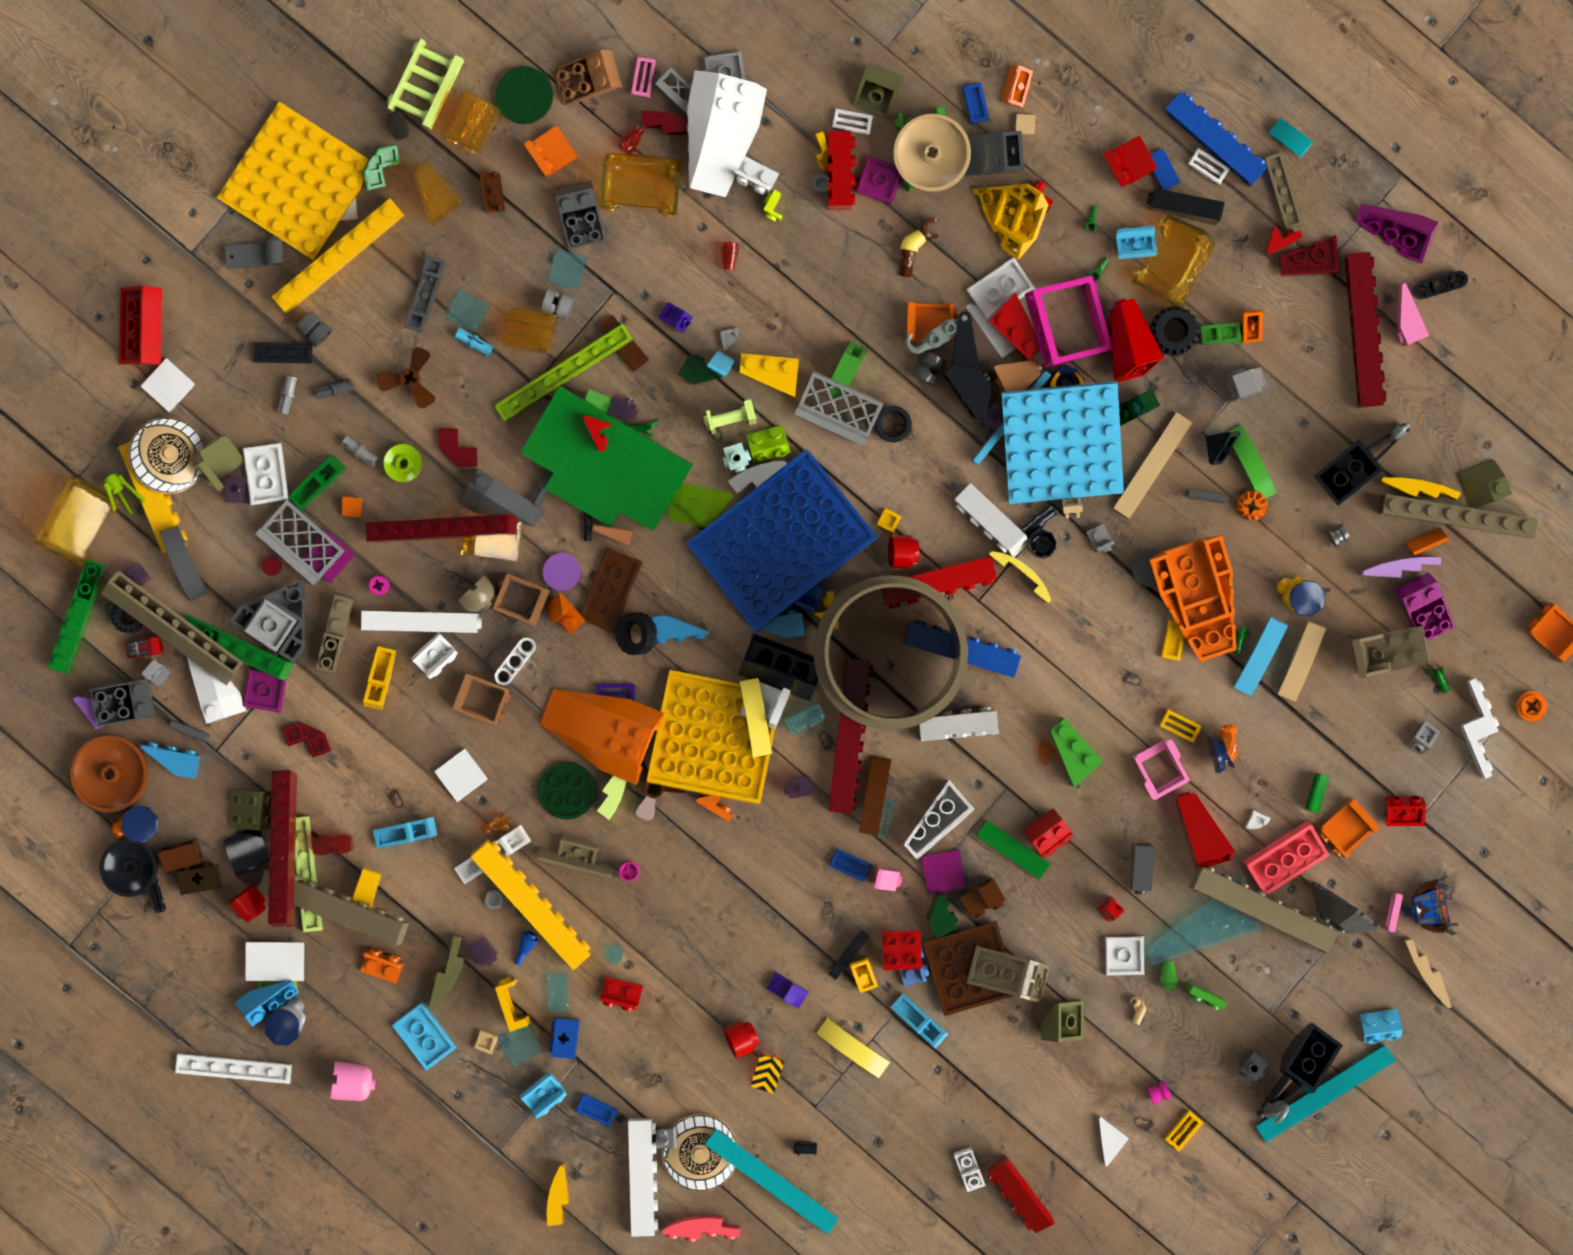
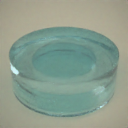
M612 944L605 950V958L611 964L619 963L624 957L623 948L617 944Z

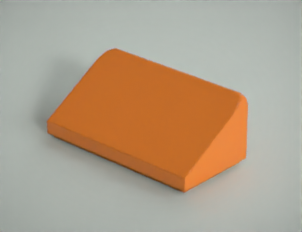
M1011 65L1001 102L1023 108L1033 71L1020 65Z
M1437 528L1407 541L1406 546L1410 555L1414 556L1447 542L1449 538L1441 528Z

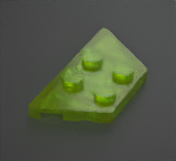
M681 484L668 506L671 521L707 527L714 522L732 499L733 493Z

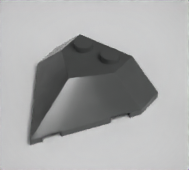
M305 579L262 596L255 601L241 605L229 623L266 647L245 633L244 629L264 599L268 600L298 620L275 653L295 664L305 649Z
M1317 882L1312 883L1316 910L1321 914L1320 918L1327 923H1330V921L1337 925L1335 928L1343 934L1346 932L1356 934L1380 928V925L1355 906H1352Z

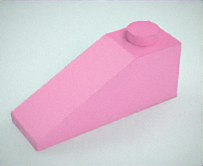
M1406 283L1399 286L1398 333H1396L1399 342L1403 343L1404 346L1429 336Z
M877 865L873 886L876 889L896 891V887L901 886L903 876H899L900 871Z

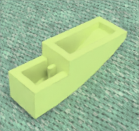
M613 776L602 790L608 797L597 810L608 820L611 819L618 808L627 781Z

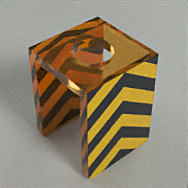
M760 1052L751 1080V1087L774 1094L784 1065V1059Z

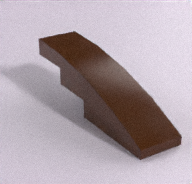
M872 756L859 833L878 836L891 759Z

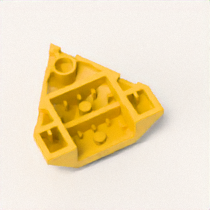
M1030 184L973 188L972 191L974 195H978L982 203L980 206L994 233L997 232L1001 240L1000 245L1002 249L1017 260L1020 259L1037 239L1048 204L1043 193Z

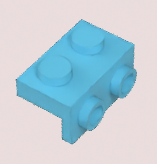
M1125 227L1116 230L1118 259L1157 256L1155 227Z
M1398 1009L1365 1013L1359 1016L1364 1043L1374 1044L1387 1039L1388 1041H1394L1402 1036L1403 1028Z
M548 1072L519 1096L538 1119L540 1116L545 1115L555 1104L560 1103L567 1094L560 1082Z

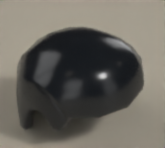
M1040 528L1033 531L1030 535L1027 546L1033 556L1046 559L1055 552L1057 542L1051 532Z

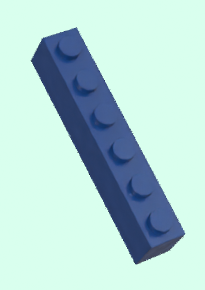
M1180 92L1164 110L1167 116L1221 163L1229 167L1249 187L1268 168L1265 165L1266 162L1261 157H1255L1251 153L1252 150L1246 144L1242 143L1241 145L1236 140L1235 134L1229 130L1225 131L1219 120L1210 118L1207 115L1208 111L1204 107L1194 104L1193 98L1189 94Z
M916 619L914 623L910 622L904 640L905 645L954 659L952 634L944 632L945 628L933 625V628L925 626L926 622ZM971 636L970 639H967V664L1015 678L1021 655H1017V650L1007 648L1004 651L999 649L1000 645L988 642V645L980 643L981 639Z

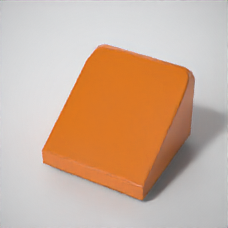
M342 496V516L361 518L363 499Z

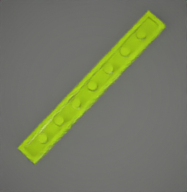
M622 323L503 399L494 407L503 421L506 422L634 339L624 323Z

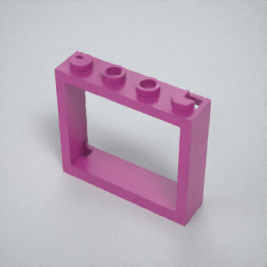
M1093 276L1025 293L1045 368L1103 354L1112 350V338L1108 333L1107 320L1103 315L1102 302L1098 297L1097 284ZM1082 285L1099 347L1058 357L1041 295Z

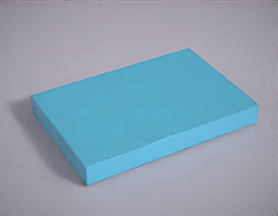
M423 1001L391 1025L426 1071L457 1048Z

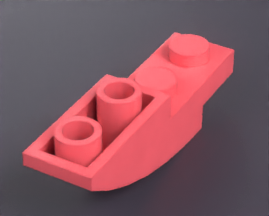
M699 1215L683 1218L664 1226L662 1234H666V1237L676 1239L677 1236L685 1237L687 1241L700 1239L701 1232H705L707 1236L716 1237L717 1234L724 1235V1238L735 1239V1237H740L741 1226L722 1224L723 1216Z

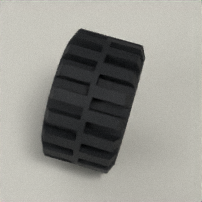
M1171 306L1163 309L1153 318L1150 324V331L1163 354H1169V356L1181 355L1190 350L1195 342H1197L1198 334L1200 333V329H1198L1199 322H1196V316L1192 315L1190 310H1185L1181 306ZM1170 320L1179 321L1185 328V336L1179 342H1172L1164 335V325Z

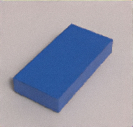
M981 82L962 86L970 125L989 121Z
M1162 148L1151 154L1158 167L1157 170L1153 171V174L1161 189L1168 190L1179 184L1181 181L1164 149Z
M838 848L829 864L830 867L864 882L872 865Z
M583 1093L575 1111L610 1127L618 1109Z

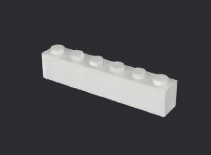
M629 1118L631 1237L654 1236L655 1231L659 1229L658 1219H655L654 1212L658 1211V1200H654V1192H657V1180H654L653 1173H657V1161H653V1154H656V1142H653L652 1135L656 1134V1123H652V1118Z

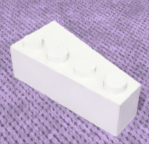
M971 483L955 498L958 504L956 508L962 514L967 513L971 517L969 520L976 527L980 525L985 530L983 533L990 540L994 539L998 543V548L1004 553L1007 552L1010 556L1015 557L1028 544L1026 535Z
M991 707L979 708L980 712H972V709L960 710V714H953L952 711L941 712V716H934L919 724L920 741L999 734L997 711L991 710Z
M950 780L945 784L933 804L904 843V846L917 860L975 810Z

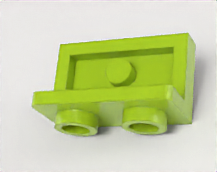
M783 425L746 435L754 463L765 462L766 460L783 457L791 453Z

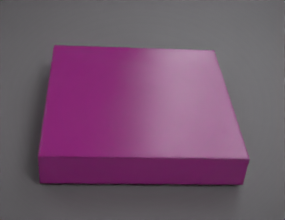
M868 156L856 193L892 205L901 179L896 165Z
M325 529L324 533L345 550L322 576L329 583H332L354 557L355 553ZM321 535L314 544H322ZM323 546L312 547V558H323ZM325 546L326 557H334L338 552L334 546ZM309 550L303 555L302 559L310 558ZM313 560V569L319 573L324 568L323 560Z
M249 669L243 707L282 713L287 680L278 679L261 670Z
M959 850L921 856L928 895L934 894L937 891L945 892L966 888Z

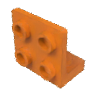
M554 126L534 141L528 140L524 143L525 148L546 178H549L578 158L558 126Z
M372 947V949L366 950L363 954L365 958L360 972L397 984L405 961L400 960L401 957L395 954H390V956L382 954L383 951Z

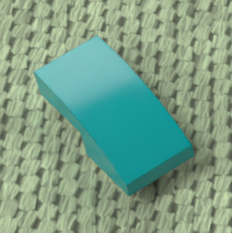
M1282 118L1277 121L1269 132L1270 135L1301 158L1313 144L1309 138Z

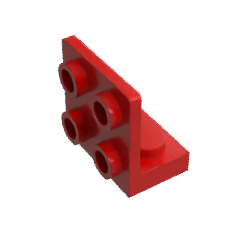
M1137 136L1114 150H1109L1103 154L1121 188L1127 187L1158 168L1141 136Z
M881 930L884 971L922 968L920 930Z

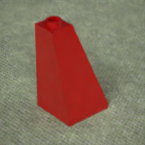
M1123 298L1115 303L1116 306L1110 310L1114 381H1117V383L1146 375L1164 359L1134 298L1129 300Z
M1184 792L1176 798V805L1195 870L1198 867L1204 868L1205 865L1211 867L1232 861L1234 857L1233 847L1196 793Z

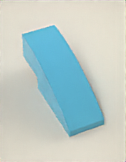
M718 351L707 365V368L725 378L736 360Z
M434 817L376 829L373 830L376 847L380 849L437 836Z
M904 993L891 1006L905 1022L934 1048H937L949 1035Z

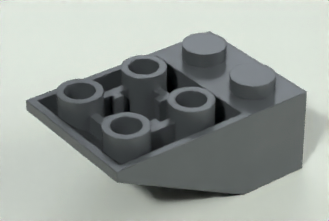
M1022 131L999 132L968 137L971 147V159L965 176L1023 172Z
M592 180L554 189L568 248L573 249L606 241Z
M149 679L90 689L96 727L156 717Z

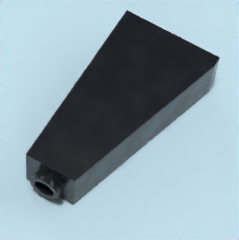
M1157 188L1153 190V193L1149 192L1147 204H1150L1149 210L1215 226L1221 220L1225 202Z

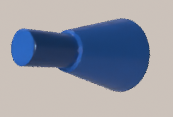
M526 931L521 933L518 955L514 964L521 966L525 956L538 943L539 939L534 932Z

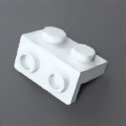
M438 632L411 660L431 679L439 675L442 668L447 663H451L458 653Z

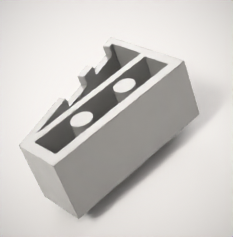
M1242 368L1229 374V378L1225 380L1232 402L1268 389L1261 368L1247 371Z

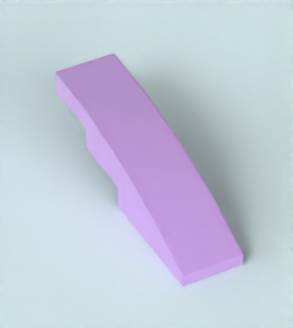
M1441 557L1395 560L1360 571V575L1401 578L1402 571L1419 572L1421 571L1422 564L1441 565Z

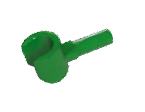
M1092 206L1089 222L1085 224L1086 231L1089 224L1094 225L1093 232L1097 229L1095 224L1097 206Z
M1105 258L1096 270L1090 272L1089 276L1094 272L1099 275L1095 282L1100 279V273L1109 262L1108 258Z

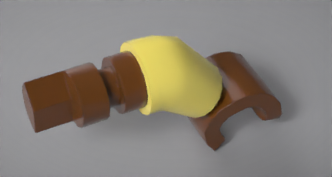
M937 218L924 220L921 224V231L916 230L904 237L900 246L903 259H900L899 276L911 277L914 265L912 257L915 258V253L926 242V238L935 239L939 237L937 233L930 234L927 230L928 224L936 223L938 221Z

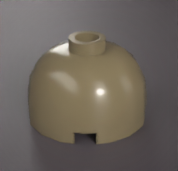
M483 575L457 602L470 612H478L481 609L486 611L493 604L491 600L494 597V587L490 580Z

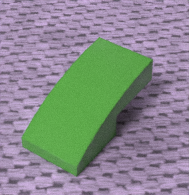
M1241 323L1201 326L1202 345L1242 342Z

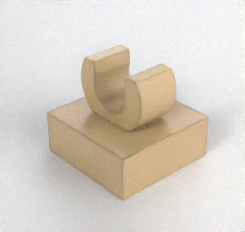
M1081 497L1061 499L1066 519H1069L1070 513H1076V518H1079L1080 512H1083Z

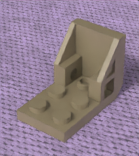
M1423 626L1352 640L1359 678L1430 664Z
M976 946L967 983L1041 1003L1050 965Z

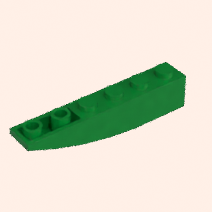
M86 559L47 668L64 674L71 673L91 616L105 565Z
M190 615L186 616L185 620L242 662L278 679L287 680L293 663Z

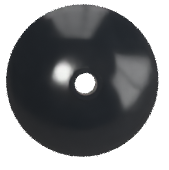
M129 839L117 841L105 850L100 861V876L103 883L111 892L119 896L134 897L144 893L152 886L157 876L158 866L156 857L152 850L142 842H130ZM130 863L134 865V870L129 869Z

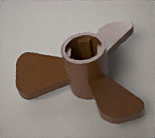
M416 347L412 352L410 368L403 370L400 375L379 372L377 374L379 389L381 391H388L403 385L408 389H412L419 408L424 409L434 403L435 396L420 384L421 376L418 373L430 359V353L423 348ZM411 373L413 374L412 377L415 378V382L410 381L407 384L405 383L406 377Z
M642 761L641 766L644 768L639 781L645 784L644 790L647 796L637 808L636 815L639 818L650 821L655 817L656 798L660 797L663 792L685 793L687 790L658 785L660 791H656L655 794L651 793L652 789L649 786L654 784L647 783L649 770L646 763Z

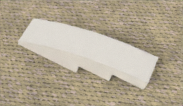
M520 825L495 842L501 848L499 852L503 856H509L531 842V839ZM472 858L454 868L464 885L484 872Z

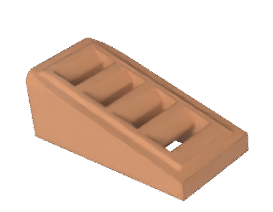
M598 525L592 528L593 531L626 546L629 544L634 533L631 530Z

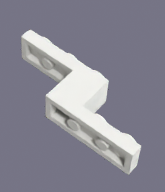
M1471 678L1466 680V684L1480 716L1459 726L1481 778L1486 779L1492 776L1491 771L1493 769L1489 760L1485 759L1483 755L1485 749L1481 742L1478 743V740L1498 732L1497 727L1499 723L1497 718L1492 716L1490 712L1492 707L1488 698H1484L1482 693L1484 687L1481 681Z

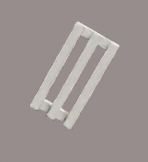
M835 108L832 128L869 135L873 116ZM838 114L867 119L868 123L840 118ZM837 122L848 123V124H853V125H858V126L867 127V129H866V130H865V129H859V128H854V127L839 125V124H836V123H837Z
M1200 148L1196 150L1187 164L1217 185L1221 184L1230 170L1229 167ZM1198 154L1203 156L1204 158H1206L1222 170H1224V172L1221 173L1208 163L1198 158ZM1194 160L1202 166H1204L1205 168H1207L1208 170H1210L1211 172H1213L1214 174L1218 175L1220 178H1216L1206 170L1202 169L1201 167L1193 163Z

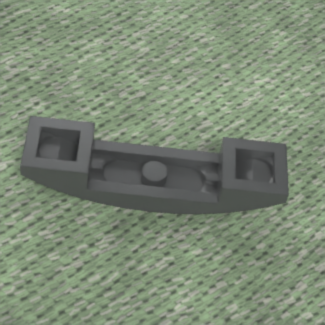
M427 255L421 272L422 276L404 328L423 333L440 285L446 263L445 260Z
M176 525L160 531L171 564L189 600L207 595V589L196 570L179 526Z

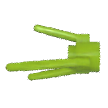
M112 474L104 480L105 484L103 487L107 492L112 510H116L111 492L113 494L117 493L129 514H133L121 493L123 490L122 485L131 491L141 502H146L124 480L122 475Z

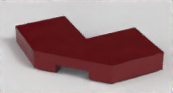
M439 429V449L458 467H478V448H458V429Z
M298 722L282 728L288 746L306 740L313 758L332 751L326 734L307 724Z

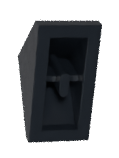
M1233 431L1205 436L1209 463L1211 465L1222 464L1241 433Z

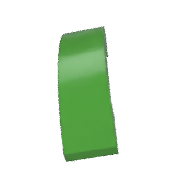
M1240 425L1228 431H1239L1241 433L1232 450L1235 451L1248 476L1253 491L1260 492L1265 498L1277 493L1268 471L1244 427Z

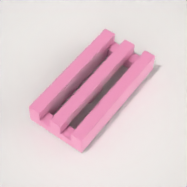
M637 56L631 95L650 98L657 60ZM642 61L644 62V67L640 84V90L636 91L640 64ZM648 63H652L647 93H645L643 91L646 80Z
M1393 892L1384 927L1385 930L1395 932L1403 898V895Z

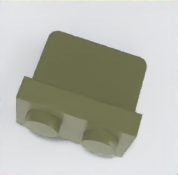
M225 434L193 454L196 460L194 466L200 474L204 473L207 476L205 480L210 487L214 486L218 492L225 488L221 478L244 463L243 456Z
M232 790L230 827L234 829L270 830L271 791Z

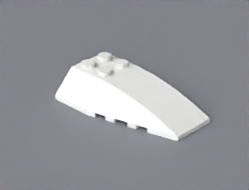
M694 71L687 104V133L689 135L688 175L690 189L722 197L727 196L735 179L734 172L736 169L739 170L759 128L767 91L766 88L754 82L720 73Z

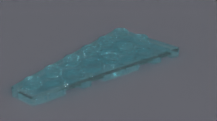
M1241 876L1235 883L1242 882L1247 884L1245 876ZM1210 899L1147 945L1146 950L1153 966L1262 931L1258 921Z

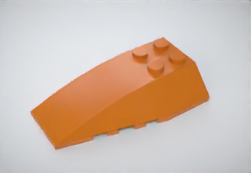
M1222 535L1196 539L1164 550L1149 559L1160 597L1198 660L1203 662L1235 651L1236 628L1234 624L1235 607L1233 606V570Z
M553 689L540 725L601 771L637 785L644 768L641 766L654 730H659L665 713L631 699Z

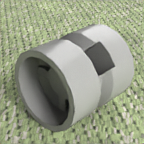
M548 288L541 312L549 315L555 313L556 317L567 320L573 306L574 297L567 294L560 295L558 291Z

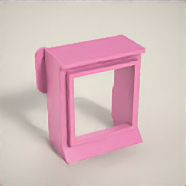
M1164 739L1132 757L1145 780L1144 785L1153 800H1157L1190 781L1179 761L1181 755L1172 740ZM1166 749L1180 776L1155 789L1141 763Z

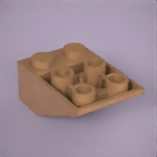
M599 50L553 69L564 106L622 88L612 50Z

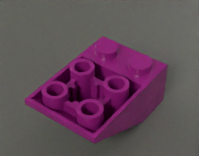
M1429 572L1394 589L1411 627L1423 626L1426 642L1455 627L1438 582Z

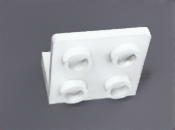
M745 156L739 170H735L734 176L737 179V183L745 187L750 185L754 188L755 192L764 195V193L768 194L771 191L779 173Z
M759 682L767 725L775 730L791 690L783 688L781 691ZM743 705L740 715L746 718L745 709Z

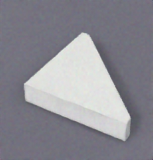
M1100 1116L1098 1119L1104 1164L1108 1166L1129 1138Z

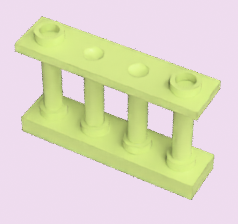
M420 38L419 43L415 42L411 52L413 55L394 95L391 94L389 96L387 105H389L388 109L391 112H394L395 107H398L421 118V121H423L422 125L432 130L464 61L457 55L454 56V59L450 58L449 60L424 48L426 42ZM420 55L446 66V69H448L446 75L440 77L417 66L416 63ZM412 72L437 83L440 87L437 94H431L408 83ZM404 89L430 101L432 105L429 111H422L399 100Z
M751 399L744 401V406H741V409L711 416L710 410L706 411L707 416L703 417L707 432L711 431L712 435L716 434L715 427L742 420L744 422L748 421L749 425L757 423Z

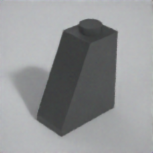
M1131 843L1130 890L1135 891V894L1145 895L1147 891H1152L1155 846L1152 844Z

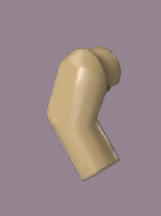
M1135 996L1130 999V1005H1132L1135 1011L1131 1021L1140 1025L1146 1012V1006L1139 996Z

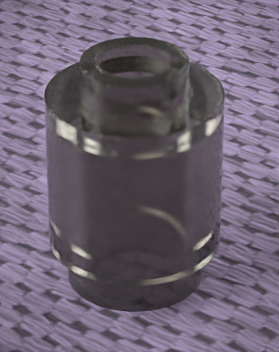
M397 111L387 114L385 123L392 138L394 137L395 141H399L410 135L408 132L409 127L403 114Z

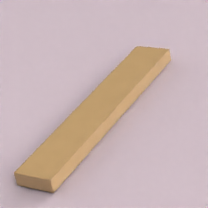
M1177 412L1174 414L1115 504L1114 510L1130 519L1191 426V421Z

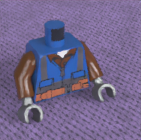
M1444 875L1439 880L1435 879L1424 882L1415 891L1414 895L1411 896L1412 905L1402 907L1404 918L1415 917L1417 924L1433 933L1458 934L1459 932H1454L1452 927L1459 926V924H1449L1450 918L1444 889L1450 886V883L1444 884L1442 880L1448 877Z

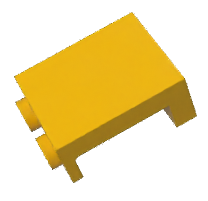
M511 976L501 979L495 990L509 1031L528 1026L531 1022L529 1014L517 1017L508 991V987L514 986L517 983V979H511Z

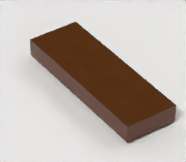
M611 315L598 328L605 335L619 326L620 323ZM634 340L617 350L634 372L649 360Z

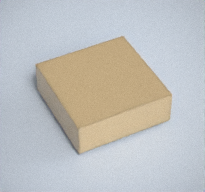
M1016 114L1015 131H1022V135H1034L1036 115Z
M480 1030L474 1048L492 1055L498 1035Z

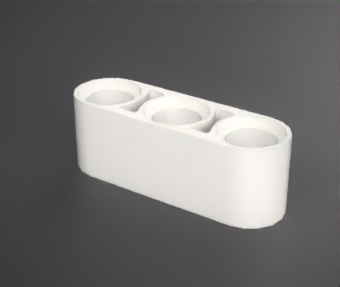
M522 638L495 673V681L498 684L507 685L511 683L534 653L536 642L532 638ZM526 640L532 643V649L528 652L522 648V644ZM513 656H518L521 660L520 665L517 667L511 665L510 660ZM502 671L507 672L509 675V679L506 682H502L499 679V674Z

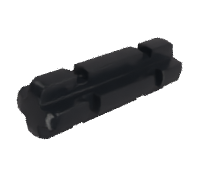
M156 876L149 891L152 902L155 903V912L161 913L166 911L165 903L162 902L163 896L160 885L158 886L157 884L159 882Z

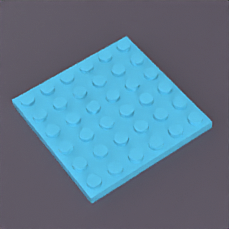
M1117 381L1001 392L1009 504L1124 493Z

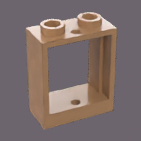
M508 573L506 577L502 576L498 585L501 587L499 594L495 593L492 599L493 609L537 626L551 591ZM511 580L541 592L530 618L500 607Z
M466 673L453 710L497 725L498 722L502 723L505 716L503 708L505 704H509L512 694L509 693L510 689ZM472 681L503 692L494 718L463 707Z

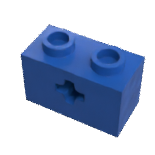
M557 1016L556 1021H552L551 1032L554 1033V1040H550L549 1051L552 1052V1057L575 1059L580 1019ZM563 1033H566V1037H569L565 1042H562V1038H559Z

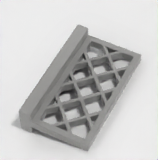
M813 371L795 415L865 446L884 402ZM814 379L822 380L825 387L816 390L813 385ZM833 387L840 388L842 395L833 398L830 389ZM827 390L830 399L821 402L817 393ZM814 394L818 404L811 406L805 403L806 397ZM855 395L860 403L851 406L847 397ZM844 398L847 408L838 410L835 401ZM832 403L835 412H825L822 405ZM873 403L878 408L875 412L868 414L865 404ZM862 406L865 415L856 418L852 409ZM849 410L852 420L846 422L842 420L840 413ZM867 418L869 423L868 430L860 428L857 421Z
M286 500L266 524L255 533L312 585H316L320 581V578L345 551L289 500ZM287 506L293 510L294 519H283V510ZM305 520L308 523V531L297 532V521ZM283 521H294V532L284 533ZM273 522H280L281 533H273L268 527ZM311 533H319L322 536V544L312 545ZM295 534V546H287L284 543V535ZM298 534H308L309 545H298ZM323 546V558H312V547ZM325 546H334L338 552L334 557H326ZM309 547L310 558L302 559L299 556L298 548ZM313 560H323L324 568L319 573L313 569Z

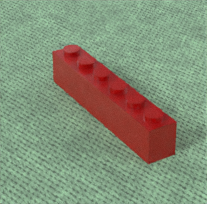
M991 556L909 576V578L919 580L931 586L939 593L945 592V595L956 593V589L962 587L964 591L974 589V584L982 583V586L994 584L993 580L997 579ZM881 590L884 606L889 605V609L900 607V603L905 601L908 604L919 602L918 598H921V596L905 590Z

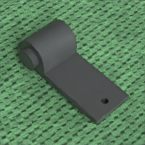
M267 237V241L263 243L225 246L227 269L285 264L283 240H279V237Z

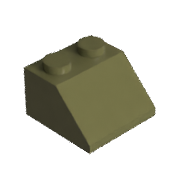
M868 63L853 106L889 118L904 76Z

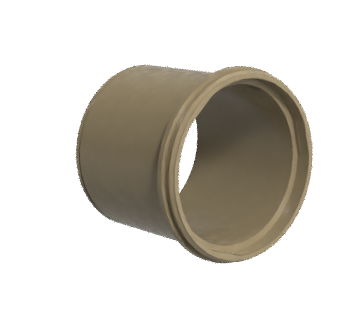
M894 575L878 576L860 581L849 587L827 608L815 635L814 665L822 689L829 700L843 714L862 725L884 730L905 729L922 724L933 718L954 698L966 672L968 644L962 621L950 602L937 590L909 577ZM882 589L909 591L929 601L946 620L954 642L953 668L943 690L925 707L901 716L876 715L852 704L838 688L829 664L830 637L836 621L842 612L857 598Z

